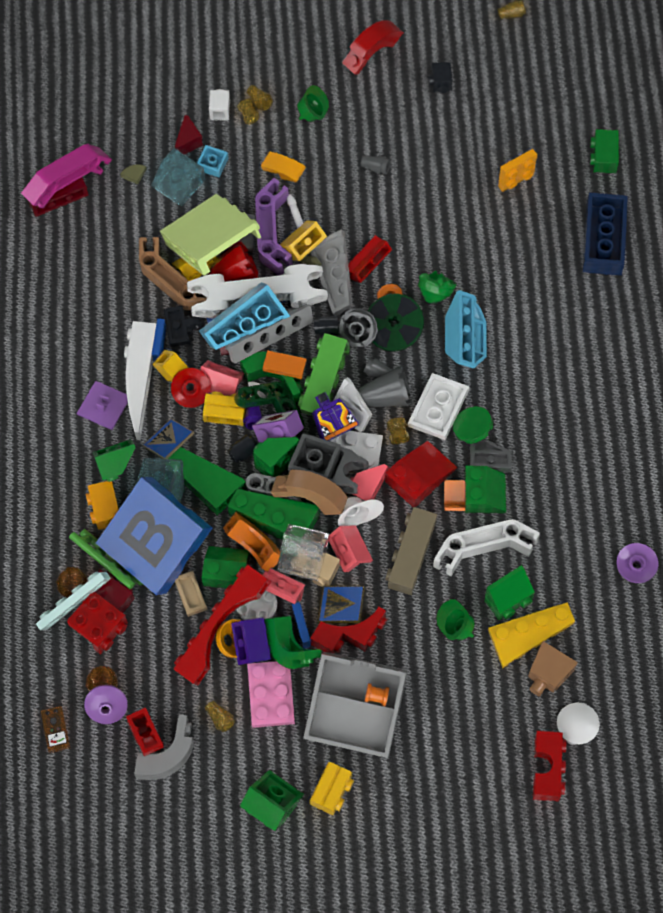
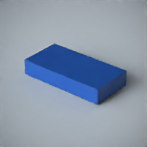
M157 318L152 350L153 362L156 361L164 349L167 329L164 319Z
M297 602L292 604V611L302 647L306 649L310 648L311 640L301 604Z

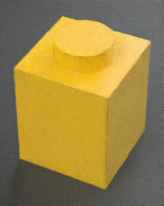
M164 350L152 364L167 381L171 382L180 370L189 368L175 352Z

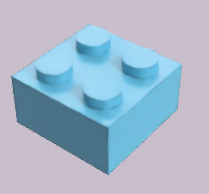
M205 145L197 162V170L220 178L229 159L228 152Z

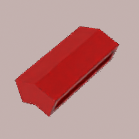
M375 235L348 264L350 279L362 283L392 251L388 242Z

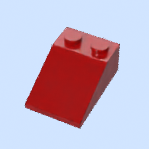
M427 441L397 461L385 473V482L409 505L417 507L457 467Z

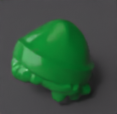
M433 271L431 274L422 273L418 281V287L425 301L430 304L442 302L447 297H450L457 286L456 282L447 277L445 278L442 273L438 275L437 271Z

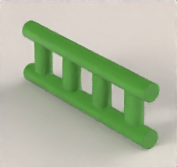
M86 529L81 531L80 536L75 532L70 534L69 538L126 587L132 589L135 582L140 586L143 585L96 544L98 539Z

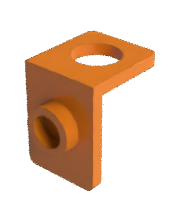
M464 480L444 481L445 511H465Z

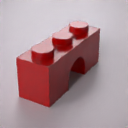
M536 731L534 757L546 759L551 765V770L544 774L535 773L533 778V800L559 801L561 795H565V782H561V775L565 774L566 761L562 760V752H566V739H563V732Z

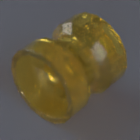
M394 418L386 423L387 430L390 431L389 440L391 444H403L410 440L409 432L406 431L407 422L405 418Z

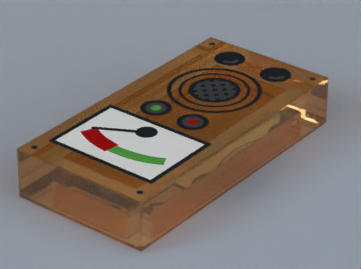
M62 706L42 710L41 716L48 752L53 753L70 749Z

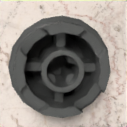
M361 308L347 311L341 317L339 324L340 335H342L343 339L348 340L349 345L354 347H364L371 344L376 338L378 331L374 316Z

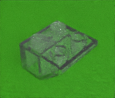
M289 524L283 536L277 571L318 581L330 534Z

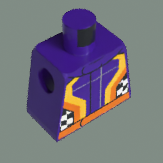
M326 392L315 397L320 408L314 410L312 415L321 439L330 441L359 425L340 398L331 402Z

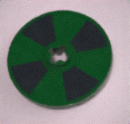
M385 295L377 299L368 309V312L374 316L378 329L376 338L372 343L382 350L390 352L405 350L411 347L422 334L424 327L422 310L412 298L406 295ZM396 318L399 324H395L392 327L390 321H394Z

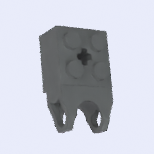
M303 433L289 463L288 472L290 470H304L316 473L334 482L344 493L357 494L359 490L358 484L346 477V474L353 470H367L369 464L366 459L358 456L352 450L341 447V444Z

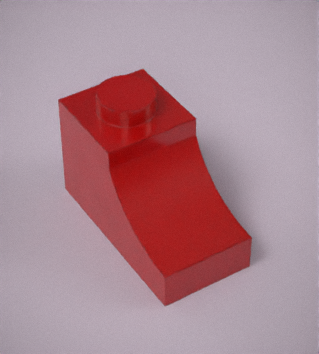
M146 708L126 716L128 726L143 756L164 748Z

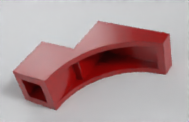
M378 607L369 618L351 626H334L321 621L310 638L311 645L321 649L323 652L334 654L335 652H340L344 645L342 640H345L365 652L368 646L372 647L377 639L375 634L378 629L382 630L388 620L386 618V610Z

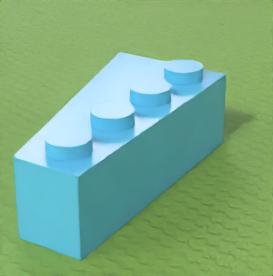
M261 282L200 329L199 332L209 346L217 350L239 340L243 336L255 333L263 327H268L281 319H286L290 315L270 287Z

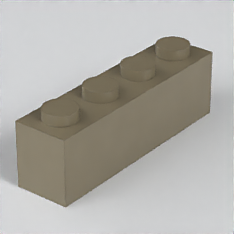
M413 507L412 513L407 514L404 523L407 525L406 531H401L398 543L401 544L399 550L395 549L392 557V562H395L392 569H388L385 578L388 581L389 589L412 596L437 522V514Z

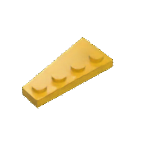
M568 602L489 627L488 632L501 666L504 668L531 649L541 645L543 641L554 637L573 625L575 620Z

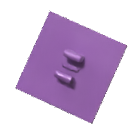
M95 381L79 408L77 415L113 430L128 404L127 394Z

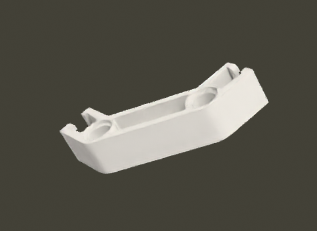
M512 519L449 535L434 559L433 567L440 570L442 568L440 562L445 556H448L453 561L451 565L446 564V574L452 576L461 559L511 547L529 557L533 550V545L520 540V537L527 538L536 545L540 532ZM513 530L516 532V535L511 536L507 534V531ZM457 544L460 546V549L453 550L450 546Z

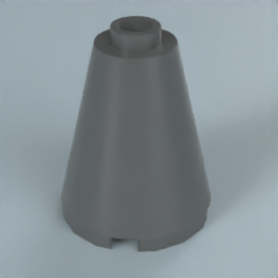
M402 366L358 388V392L368 408L413 405L412 399L408 397V394L411 392L406 374L402 372Z

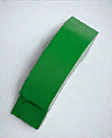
M256 352L240 361V367L248 382L262 377L276 378L287 386L294 402H299L303 392L299 383L300 379L263 371L267 352Z
M291 616L264 619L270 653L280 665L289 669L308 667L309 663H314V658H321V649H304L296 642L292 630Z

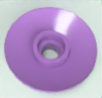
M632 543L621 549L617 556L616 565L619 573L626 580L633 583H644L655 576L658 570V558L655 552L647 545ZM638 563L640 568H634L633 564Z
M100 685L93 688L87 694L84 703L87 715L95 722L101 724H111L119 721L125 715L128 706L125 694L117 687L111 685ZM107 706L109 709L105 710L102 707Z

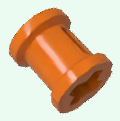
M368 683L364 702L373 701L386 706L389 687L385 689L378 688Z

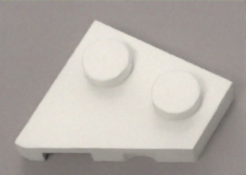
M347 377L342 382L334 400L340 398L359 423L355 429L362 432L365 430L372 413L351 379Z

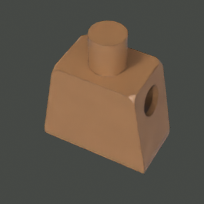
M543 641L528 677L534 681L529 690L537 696H541L545 688L554 693L575 671L578 662Z

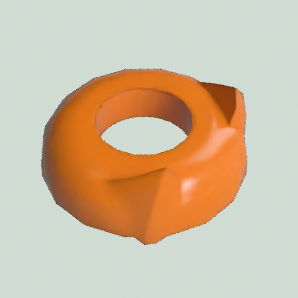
M386 284L379 289L377 299L389 293L403 294V292L395 284Z

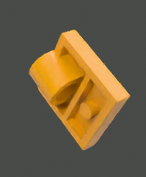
M534 149L501 166L498 187L502 192L507 189H513L519 182L529 180L534 175L537 153Z

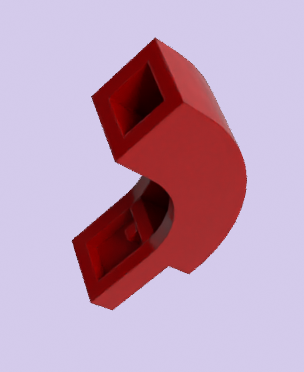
M382 20L365 29L349 46L351 51L342 63L353 74L358 75L375 52L386 46L394 47L404 32L391 21Z

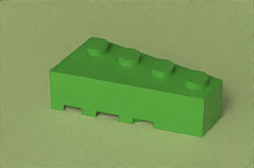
M324 333L323 338L319 339L317 344L319 352L317 357L312 359L311 368L313 370L311 376H307L305 381V395L300 396L298 403L302 413L313 416L312 412L320 408L315 397L321 393L326 392L330 401H332L333 393L331 391L336 389L339 382V374L337 373L339 370H343L346 357L344 354L349 355L351 349L348 340Z

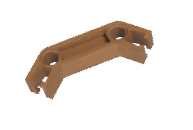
M153 237V252H145L147 250V238H139L140 267L142 273L179 306L183 305L185 310L191 311L192 306L207 300V298L202 297L204 296L203 294L188 292L187 282L189 281L160 257L159 237ZM192 296V298L186 299L185 297Z

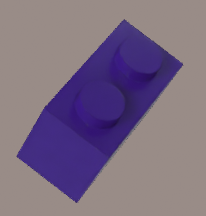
M264 617L231 623L238 665L271 660Z

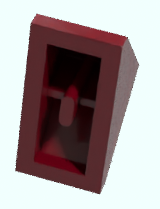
M184 115L175 144L176 157L179 158L203 146L202 135L188 115Z

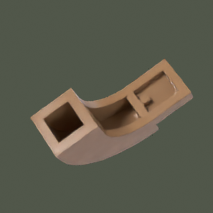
M290 470L289 475L277 476L271 490V494L274 497L297 496L308 499L315 503L324 515L342 514L348 499L343 490L331 480L304 470Z

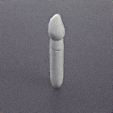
M289 194L287 196V204L290 206L296 227L299 228L303 221L296 205V200Z

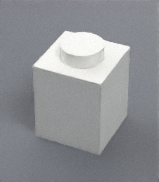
M210 90V120H229V90Z

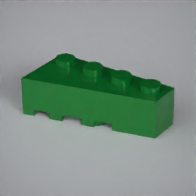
M240 489L236 490L227 506L230 516L237 512L258 529L300 548L302 542L306 543L320 517V509L317 505Z

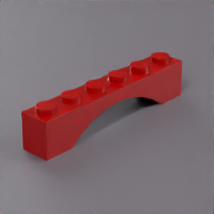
M248 564L239 570L236 576L238 579L233 585L231 584L224 592L225 597L221 603L217 602L215 604L211 617L203 621L199 628L201 630L199 634L191 638L184 655L181 654L175 661L176 666L174 670L195 685H199L210 670L211 648L220 625L239 607L260 599L272 582Z

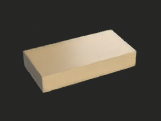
M190 571L179 575L175 584L187 616L189 617L207 610L194 572Z

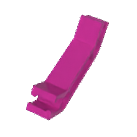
M84 144L40 169L21 194L33 206L38 205L44 208L55 192L89 172L101 174L104 170L99 166L100 162L104 161L108 165L112 159L99 147Z

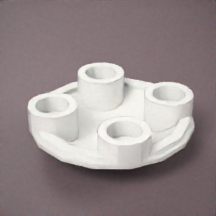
M265 590L260 599L239 607L237 613L243 620L263 617L264 619L272 618L277 609L276 595Z
M584 703L568 704L562 708L557 717L558 731L563 732V738L571 745L588 743L595 738L599 731L600 722L597 713L593 708Z

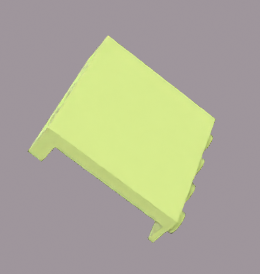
M218 194L213 195L160 230L166 246L203 276L210 272L207 261L249 233H252L258 239L261 238L259 233L260 226L256 220H251L245 212H240L236 205H231L226 198H222Z

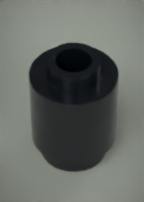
M320 316L319 319H314V334L324 336V333L338 336L341 320H338V316Z
M244 435L230 445L227 452L235 463L243 462L253 455V450L258 443L253 436Z

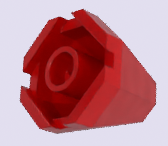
M241 240L234 243L210 267L211 272H209V275L222 274L225 282L259 278L252 256L248 255L247 251L249 250Z

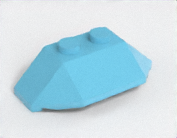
M458 290L445 316V353L457 364L475 368L487 357L486 319L476 302L475 295Z

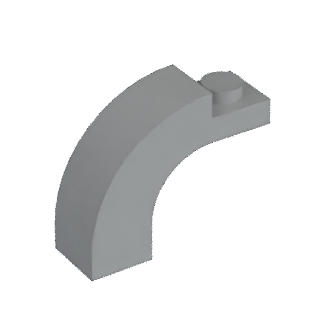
M187 715L178 716L175 739L167 750L143 756L142 753L137 754L134 773L136 779H162L174 774L186 763L194 746L193 737H186L190 736L192 723H189Z

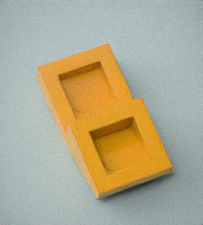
M271 151L261 164L263 171L279 174L281 179L293 182L299 180L306 168L305 165L294 159Z

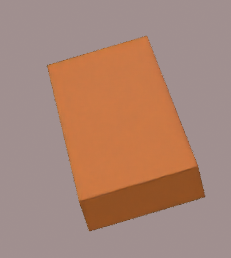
M267 350L263 371L302 379L307 359Z

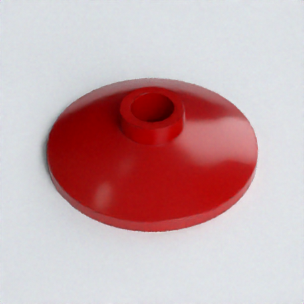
M197 368L180 370L171 382L173 398L178 404L187 408L202 405L205 402L206 393L210 394L211 391L209 378L203 371ZM192 383L193 389L187 390V384Z

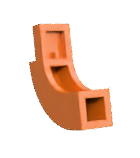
M235 512L223 529L229 537L247 549L255 557L260 567L268 572L277 565L282 554L281 550L255 525Z

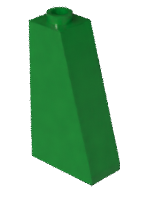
M182 447L166 460L167 468L217 516L227 508L237 489H247L246 481L241 477Z

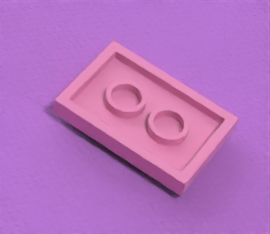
M277 661L247 664L252 728L295 724L291 670L283 667Z

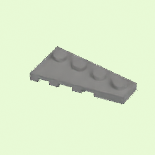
M340 229L326 237L311 251V255L319 259L322 264L323 272L320 280L324 290H327V299L331 311L336 316L353 307L345 231Z

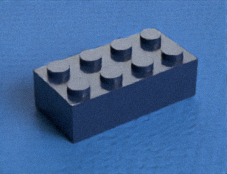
M600 193L588 194L582 272L622 276L625 264L628 196Z

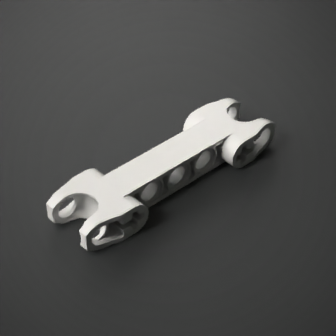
M307 264L291 265L284 269L285 275L225 282L222 274L205 275L187 282L188 292L203 294L207 298L206 301L192 306V316L216 318L261 282L270 287L279 301L290 300L291 307L299 308L304 304L311 306L327 300V290L312 288L308 284V281L322 276V266Z

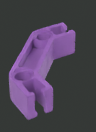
M273 178L258 192L255 198L256 222L260 226L259 233L261 235L260 239L257 238L258 257L261 263L279 276L284 273L283 264L276 261L277 258L285 262L287 267L293 264L292 254L277 243L276 210L287 201L289 191L284 185L282 190L273 196L274 192L277 193L279 191L278 185L280 184L276 178Z

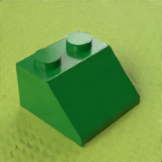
M297 437L267 438L263 443L259 442L253 450L255 468L262 475L280 476L288 468L299 439Z
M131 439L92 452L102 480L107 479V482L114 481L119 478L118 475L123 474L135 450V445Z
M465 466V513H506L505 473L488 466Z
M208 546L202 571L203 586L227 589L229 585H233L238 579L236 576L239 570L247 566L250 552L244 549Z
M519 566L486 589L484 601L498 620L510 618L515 614L516 609L519 607L525 608L533 602L532 599L535 592L523 566Z
M268 770L249 787L240 807L249 815L264 823L266 827L276 831L287 820L304 794Z

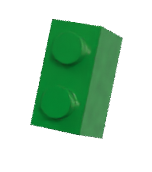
M596 129L594 137L590 139V148H593V153L590 155V165H593V172L616 173L619 164V130Z

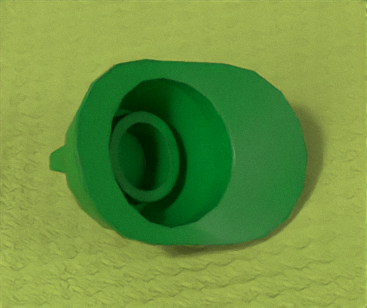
M315 85L307 88L303 97L297 103L300 113L298 119L313 122L324 118L329 108V101L321 88Z
M454 599L443 603L438 610L436 620L439 629L449 640L473 638L474 634L472 631L475 621L463 605Z

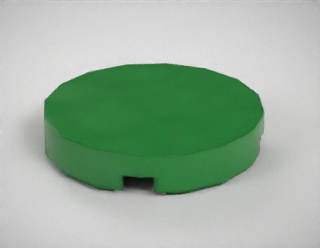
M477 406L461 411L453 423V431L458 440L465 441L468 444L482 441L489 435L490 429L492 430L493 419L488 410Z

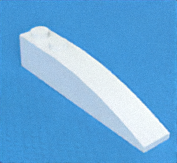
M133 321L132 328L128 329L127 339L130 340L129 346H125L124 357L127 358L126 391L136 440H141L153 367L152 350L156 323Z

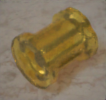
M245 99L237 105L239 112L244 116L245 124L255 123L260 118V114L255 111L251 99Z

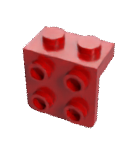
M96 592L89 594L67 620L68 625L91 642L94 650L100 655L104 650L110 649L114 638L126 630V624L128 623L125 614Z

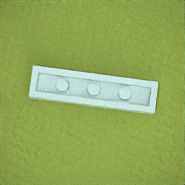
M97 571L87 578L89 581L85 585H78L71 591L73 593L68 598L64 597L55 604L56 608L52 611L47 610L40 616L41 620L36 623L37 627L40 630H47L83 602L89 594H92L111 579L108 573H99Z

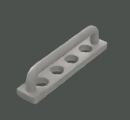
M304 304L299 308L291 307L285 309L290 317L275 322V324L263 327L255 333L248 334L237 341L225 345L226 350L229 352L230 360L233 363H237L313 323L311 306ZM297 316L296 324L292 325L293 318ZM282 324V330L276 334L277 327ZM266 333L265 340L260 342L261 335ZM250 341V347L244 351V345Z

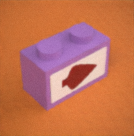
M297 410L265 415L252 426L258 442L262 443L267 438L295 437L304 429Z

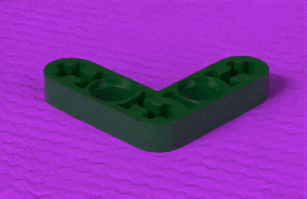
M282 382L242 387L234 396L235 403L242 408L272 403L276 412L282 413L287 412L282 408V405H286L290 408V411L297 410L303 427L305 425L289 389ZM257 391L263 392L266 398H261Z

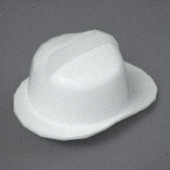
M356 496L349 497L343 513L339 514L338 525L357 526L371 521L382 513L384 505L381 501L375 499L364 501Z

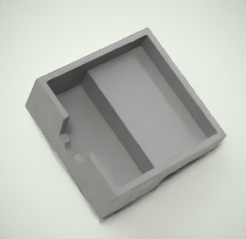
M329 652L322 653L303 739L388 758L408 670ZM368 683L378 688L385 689L389 687L386 706L373 701L364 702Z

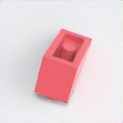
M383 464L356 473L355 477L352 476L350 479L358 484L359 490L357 494L352 495L364 501L375 499L385 480V473L390 468Z

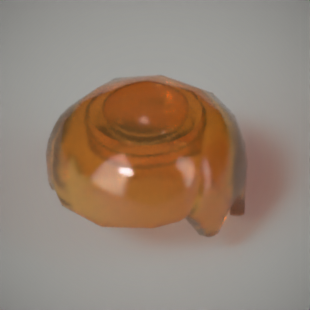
M67 567L56 581L57 590L62 596L68 598L73 594L71 591L80 584L85 585L88 582L86 574L77 567Z
M108 666L93 668L87 675L85 686L90 692L93 688L100 685L117 687L118 678L113 669Z

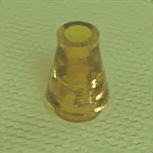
M514 0L498 8L500 19L522 17V15L526 14L523 0Z
M251 85L247 89V94L251 97L257 109L266 111L272 106L273 100L270 94L257 88L255 85Z
M211 701L206 705L205 710L208 712L217 730L226 732L232 728L235 720L231 713L215 701Z

